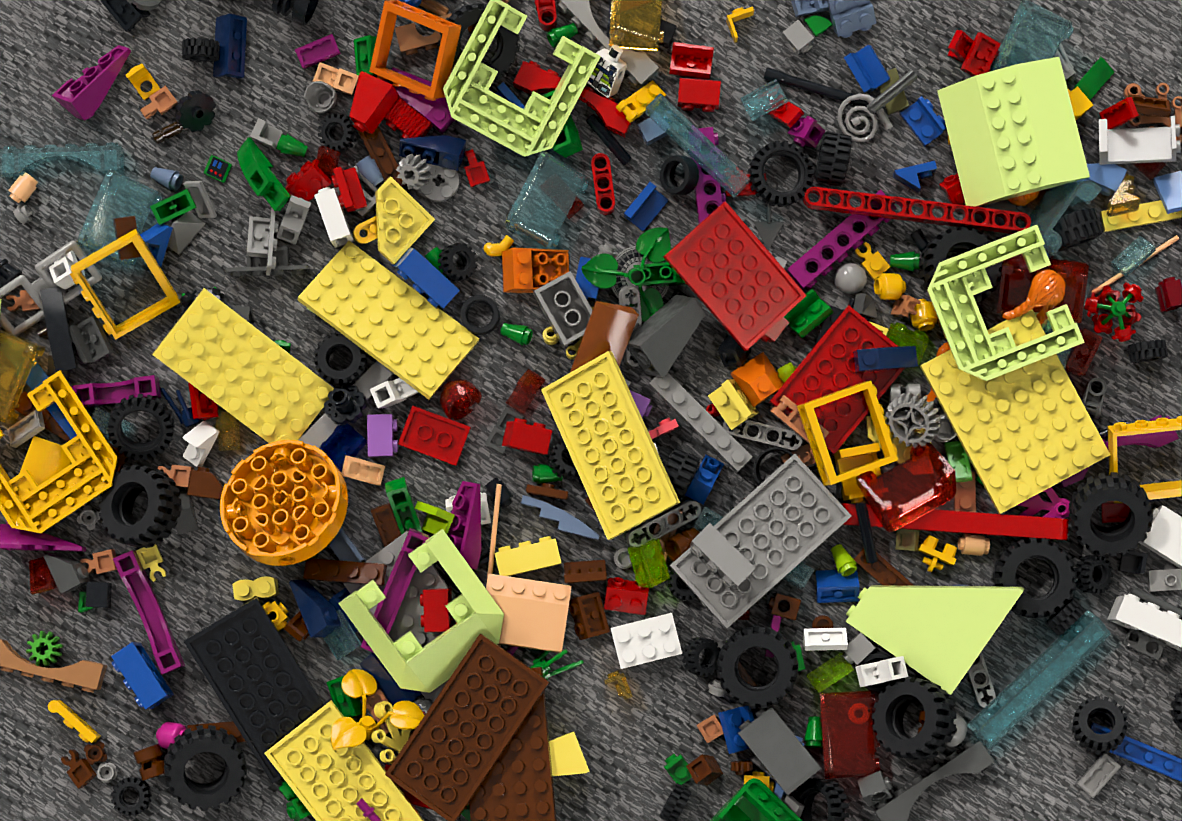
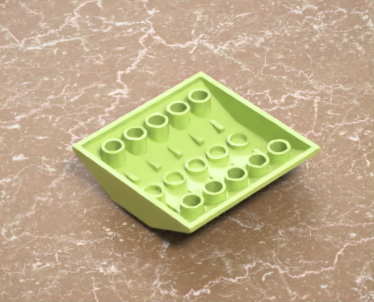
M1060 57L1012 65L976 75L937 90L966 206L980 207L1090 177Z

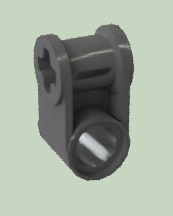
M1094 378L1086 382L1081 401L1088 414L1094 416L1095 419H1099L1101 415L1103 400L1107 390L1106 382L1101 378ZM1093 382H1096L1100 385V391L1098 393H1094L1091 390V384Z

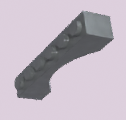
M971 739L963 745L964 749L959 753L954 751L945 757L947 761L941 765L936 763L928 769V774L923 777L920 774L910 781L912 785L906 789L903 786L893 792V798L877 803L875 805L877 808L873 811L880 821H908L915 801L932 783L953 774H978L994 763V760L980 740L974 741Z

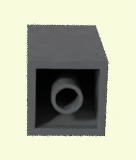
M675 295L631 334L627 349L645 374L660 378L666 376L705 316L702 310L703 306L697 298Z
M772 707L768 709L761 708L755 713L757 718L752 722L748 719L739 726L740 731L738 734L784 793L789 795L819 771L821 767Z

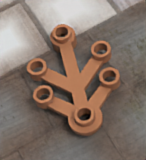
M1135 83L1129 84L1124 89L1125 98H1128L1130 94L1144 96L1141 93L1140 86ZM1160 83L1155 89L1158 99L1167 100L1169 86L1166 83ZM1159 87H1164L1166 92H1160ZM1131 88L1136 89L1137 93H1136V94H1132V93L1130 92V89H1131ZM1177 96L1171 101V106L1174 109L1175 124H1180L1182 129V97ZM1175 100H1179L1181 106H1177ZM1139 114L1138 123L1133 122V120L1129 121L1130 125L1134 127L1140 124L1163 123L1165 126L1171 127L1170 117ZM1182 135L1176 137V140L1182 142Z

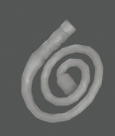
M868 94L849 96L841 103L838 109L837 120L843 134L850 135L852 141L859 143L867 142L874 137L878 125L876 115L871 114L865 106H855L847 112L845 118L846 127L855 135H863L868 132L870 122L865 116H857L851 119L853 125L856 127L862 121L866 125L863 130L854 129L850 124V116L853 112L863 110L873 120L871 133L866 137L858 138L846 130L842 121V113L845 106L853 100L861 99L871 103L875 98ZM882 107L876 114H878L884 128L888 130L893 125Z

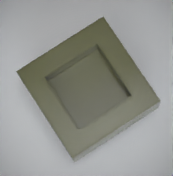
M897 529L895 550L918 551L919 530Z

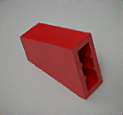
M363 71L360 72L349 115L355 129L362 133L364 131L370 134L374 133L400 97L392 84Z

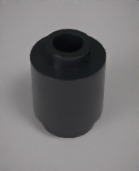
M496 477L484 486L485 493L495 505L496 485L501 484L500 507L505 509L513 502L511 500L513 494L502 480L499 481Z

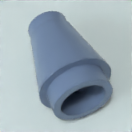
M370 156L363 158L356 164L358 172L373 184L374 187L379 186L385 181L375 159H372Z
M154 167L150 175L152 179L169 190H178L183 181V176L178 171Z

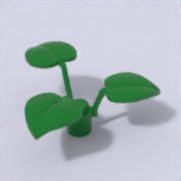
M664 227L652 228L639 236L636 242V250L644 255L639 268H631L628 273L617 271V260L612 255L602 253L594 256L581 268L582 273L590 283L605 289L616 284V275L628 277L632 284L638 285L641 320L643 322L647 321L663 306V299L655 288L651 287L643 291L642 283L646 279L645 272L643 271L646 258L654 263L665 260L663 256L671 249L669 229Z

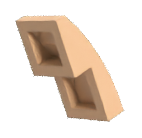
M319 62L312 82L323 81L331 85L336 91L352 95L359 75Z

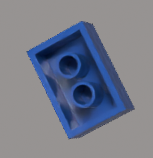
M131 642L111 656L114 660L112 662L113 667L118 673L121 672L125 677L123 680L124 684L129 690L134 691L136 694L135 701L141 708L154 709L174 695L140 642Z

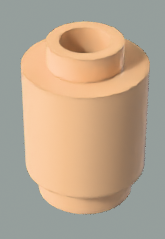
M25 172L17 178L8 190L11 193L9 197L17 203L21 201L25 203L36 190L38 181Z
M964 533L958 539V550H961V554L983 556V554L988 555L990 539L985 538L983 535Z

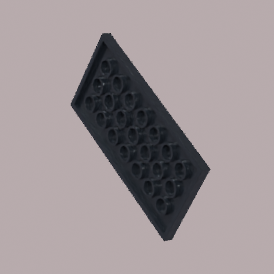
M255 597L185 639L184 643L273 784L283 777L264 753L321 709L324 704L258 597Z

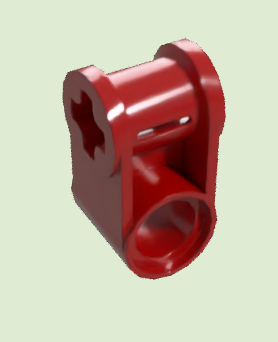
M535 0L539 25L542 30L550 31V29L556 28L555 0ZM550 16L553 20L550 23H545L543 18Z

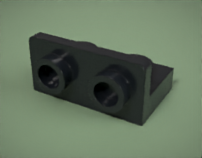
M101 0L102 4L126 32L131 31L142 18L149 17L151 14L147 10L136 8V5L130 4L127 0Z

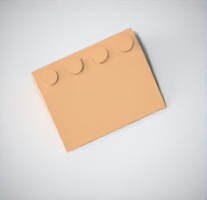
M488 574L486 590L504 613L499 644L557 653L562 652L571 586Z

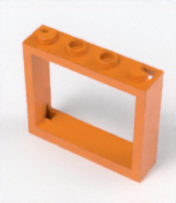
M399 0L384 1L369 72L376 74L377 78L381 80L392 81L395 86L409 88L408 91L411 93L423 94L425 99L435 101L437 98H444L443 87L452 71L462 26ZM397 15L443 33L431 87L386 68Z

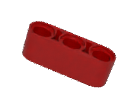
M598 153L593 156L591 162L596 205L600 214L610 215L615 209L610 160L607 155ZM598 160H603L606 162V166L599 169L595 166V163ZM601 180H606L609 186L601 189L597 184ZM608 200L612 205L610 208L604 209L600 206L601 202Z

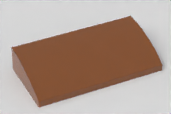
M600 301L595 302L570 373L607 351H612L618 366H620L639 316L634 308Z

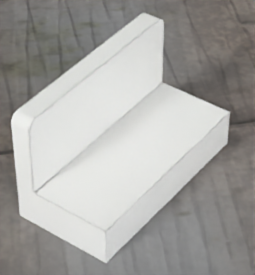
M846 628L804 629L803 647H805V651L847 650Z

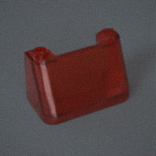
M1023 255L1003 261L997 313H1001V315L1014 310V308L1026 301L1032 279L1038 271L1042 270L1039 269L1030 273ZM1049 258L1051 265L1042 269L1056 271V273L1062 276L1066 285L1064 298L1055 308L1067 304L1074 323H1081L1089 265L1082 262ZM1043 306L1034 307L1032 310L1039 313Z
M927 442L925 446H921L919 443L916 448L912 446L909 460L878 477L873 471L862 473L856 477L859 489L882 526L888 532L896 531L945 504L955 496L957 491L955 469L930 442Z
M870 690L820 693L825 779L862 777L880 771L879 758H875L872 728V707H874L876 700L875 695H871Z

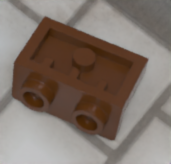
M605 560L564 563L565 584L607 581Z
M599 592L576 597L569 601V611L573 616L575 622L574 629L579 640L610 632Z

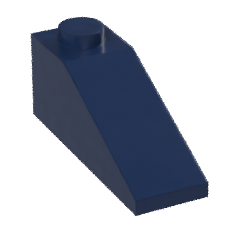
M916 346L871 348L853 352L855 373L918 367Z
M291 580L289 582L310 638L326 637L341 626L334 606L307 580Z

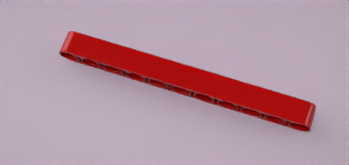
M822 187L809 188L803 198L805 206L810 209L953 227L966 226L969 229L975 228L977 230L1009 234L1027 229L1031 225L1029 215L1023 212ZM816 194L819 201L811 202L808 199V195ZM836 196L839 199V204H831L829 197ZM857 199L860 202V206L852 207L849 200ZM877 201L881 208L879 210L872 209L870 202ZM898 204L901 207V212H893L891 205ZM914 206L919 207L922 210V214H913L911 208ZM939 209L942 212V217H935L932 214V210ZM958 211L962 213L963 220H956L953 217V212ZM980 214L984 221L982 223L976 222L974 215ZM995 217L1003 218L1004 225H997ZM1016 219L1023 220L1025 227H1017L1015 224Z
M841 503L851 514V517L842 525L859 526L855 504ZM867 505L871 527L1068 540L1069 519Z

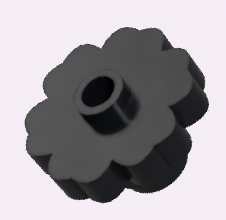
M200 90L190 91L188 96L182 97L177 104L176 109L179 112L176 115V119L180 126L185 129L187 128L191 132L202 131L204 125L212 123L215 117L213 110L216 104L210 95L204 94Z
M350 384L344 385L343 388L335 387L328 394L329 400L324 403L326 415L331 418L334 424H340L341 426H345L348 422L356 423L363 416L362 410L367 407L364 394L360 392L357 386H351Z

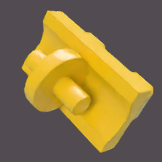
M928 535L923 544L919 545L918 551L932 557V559L924 556L922 560L923 563L929 565L927 571L932 572L934 568L942 570L944 566L938 563L937 560L950 566L954 565L957 547L946 543L941 553L935 550L939 539Z

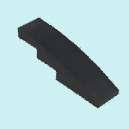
M58 286L40 290L55 371L77 368L62 288Z

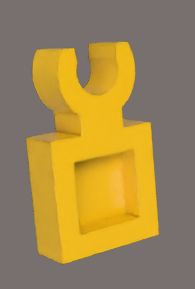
M865 242L863 245L867 251L861 253L857 248L855 253L859 258H864L865 261L861 265L870 277L875 280L887 271L890 265L878 251L872 254L870 244Z

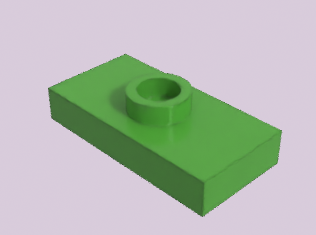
M946 442L944 446L951 483L972 481L969 457L961 442Z

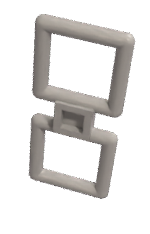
M76 241L68 242L37 263L35 270L41 277L30 283L24 275H19L0 288V298L22 285L41 309V311L15 328L0 311V324L11 337L20 335L45 318L40 290L58 287L45 268L70 251H73L79 260L87 257ZM94 264L86 268L92 275L87 279L91 286L102 279L101 273ZM80 284L66 294L62 291L65 304L81 294L83 289Z

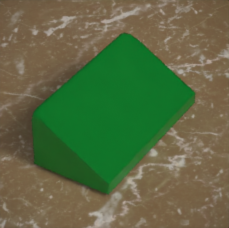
M368 35L354 39L356 75L363 71L377 78L376 74L369 72L377 37Z
M1100 57L1073 89L1078 86L1086 97L1091 100L1114 74V71Z
M344 676L326 682L333 703L344 717L352 718L362 714L360 698H351L342 690L341 683Z

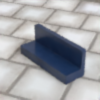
M230 13L216 18L215 41H218L220 46L219 60L214 61L213 77L230 76L238 79L244 78L246 17Z
M372 652L360 663L362 669L375 678L377 688L382 690L392 706L399 701L413 702L422 695L420 691L401 689L375 653Z

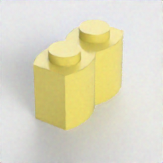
M260 577L254 581L244 579L232 584L234 599L240 601H250L255 597L272 598L279 594L278 580L273 577Z

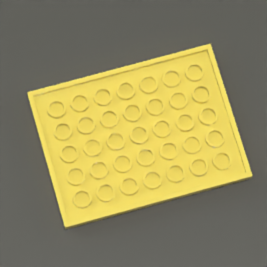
M1033 310L1015 319L1005 320L987 330L988 334L1009 327L1016 346L1046 335ZM951 349L920 365L999 514L1110 456L1106 445L1057 354L988 381L959 370Z

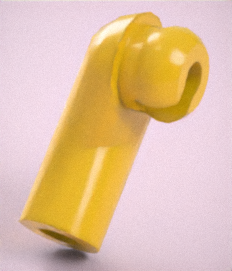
M506 235L501 243H486L483 250L491 257L502 256V251L509 249L514 240Z

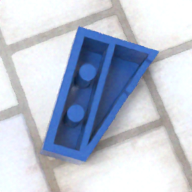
M409 248L395 264H392L398 270L396 273L405 281L408 279L413 283L412 288L419 294L424 293L428 296L427 301L435 308L439 306L444 309L460 291L414 248Z

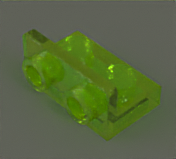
M890 323L886 336L899 347L916 346L917 362L919 365L928 346L929 337L922 331L907 329V326L902 323Z
M652 539L639 547L631 546L628 548L629 558L638 586L652 588L670 578L659 539Z
M839 653L808 673L806 677L816 692L820 693L854 671V669L842 654Z

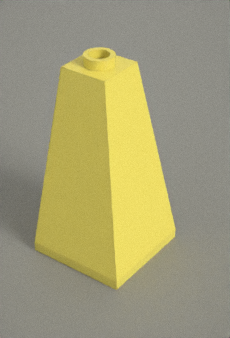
M574 732L549 741L552 776L590 772Z

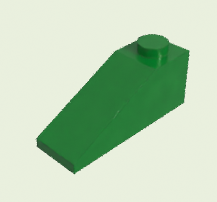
M555 90L542 96L550 100ZM571 114L553 145V150L565 158L583 150L579 132Z
M405 477L385 483L386 494L401 535L409 531L410 528L423 533Z

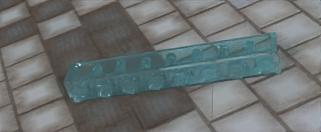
M1087 610L971 720L967 727L990 750L1111 635L1109 630L1097 616Z

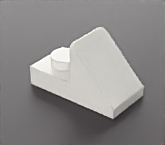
M202 421L183 436V439L189 443L183 457L196 467H202L220 431L208 422Z

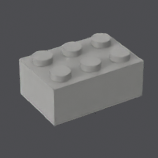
M571 271L534 290L533 295L563 348L583 338L593 310Z
M711 523L690 543L692 547L690 551L698 559L702 557L707 562L706 567L712 573L718 572L723 577L721 579L722 583L729 589L731 587L736 589L756 569Z

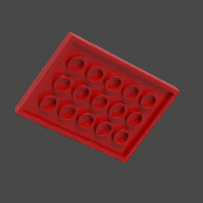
M726 201L720 204L663 256L744 351L752 347L807 296Z
M848 305L769 402L777 407L784 395L798 406L866 381H872V384L875 385L877 399L879 400L905 368L855 373L853 352L861 349L899 346ZM863 391L814 408L818 423L829 432L824 439L828 451L834 455L869 413ZM787 407L783 413L788 416L792 410Z

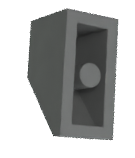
M60 553L44 555V559L60 594L71 592L87 584V582H91L88 577V570L83 566L82 562Z

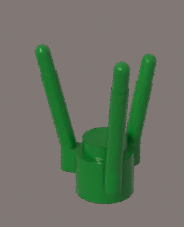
M566 649L547 662L543 658L550 651H544L537 659L532 661L534 664L530 668L542 667L543 677L549 679L554 675L583 664L584 661L580 660L549 672L552 670L550 665L568 651Z

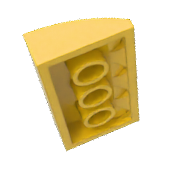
M33 436L20 473L28 470L39 486L71 465V461L62 449V445Z

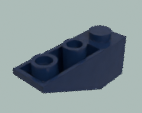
M448 135L400 139L399 156L406 158L410 154L414 156L420 154L421 160L427 159L426 163L458 171L465 157L466 140Z

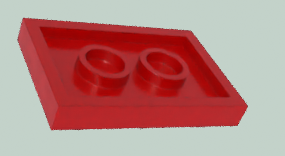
M412 405L398 445L457 466L471 427Z

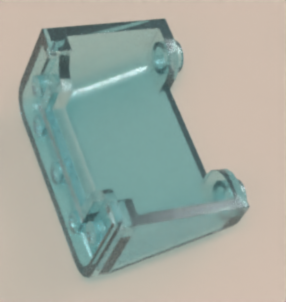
M1022 0L999 48L998 57L993 61L991 71L1016 64L1054 58L1061 41L1071 37L1074 29L1072 22L1032 1Z
M542 151L505 221L506 229L545 249L556 248L561 239V236L558 235L559 230L577 195L581 192L585 193L589 182H587L588 177L551 154Z
M109 170L104 177L82 227L77 244L83 250L94 253L115 241L116 234L113 218L135 216L137 231L140 234L150 211H152L150 206L162 201V194L127 176ZM118 250L104 258L128 269L137 260V258L119 260Z
M1082 179L1052 187L1046 191L1029 217L1031 219L1030 227L1038 225L1045 243L1043 246L1049 260L1054 257L1062 245L1061 236L1053 228L1069 205L1074 207L1080 202H1085L1088 205L1099 194L1102 187L1090 180Z

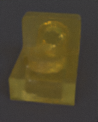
M615 671L607 675L608 679L604 680L605 684L618 681L619 684L615 685L619 697L624 696V699L633 697L624 673L620 674L619 671Z

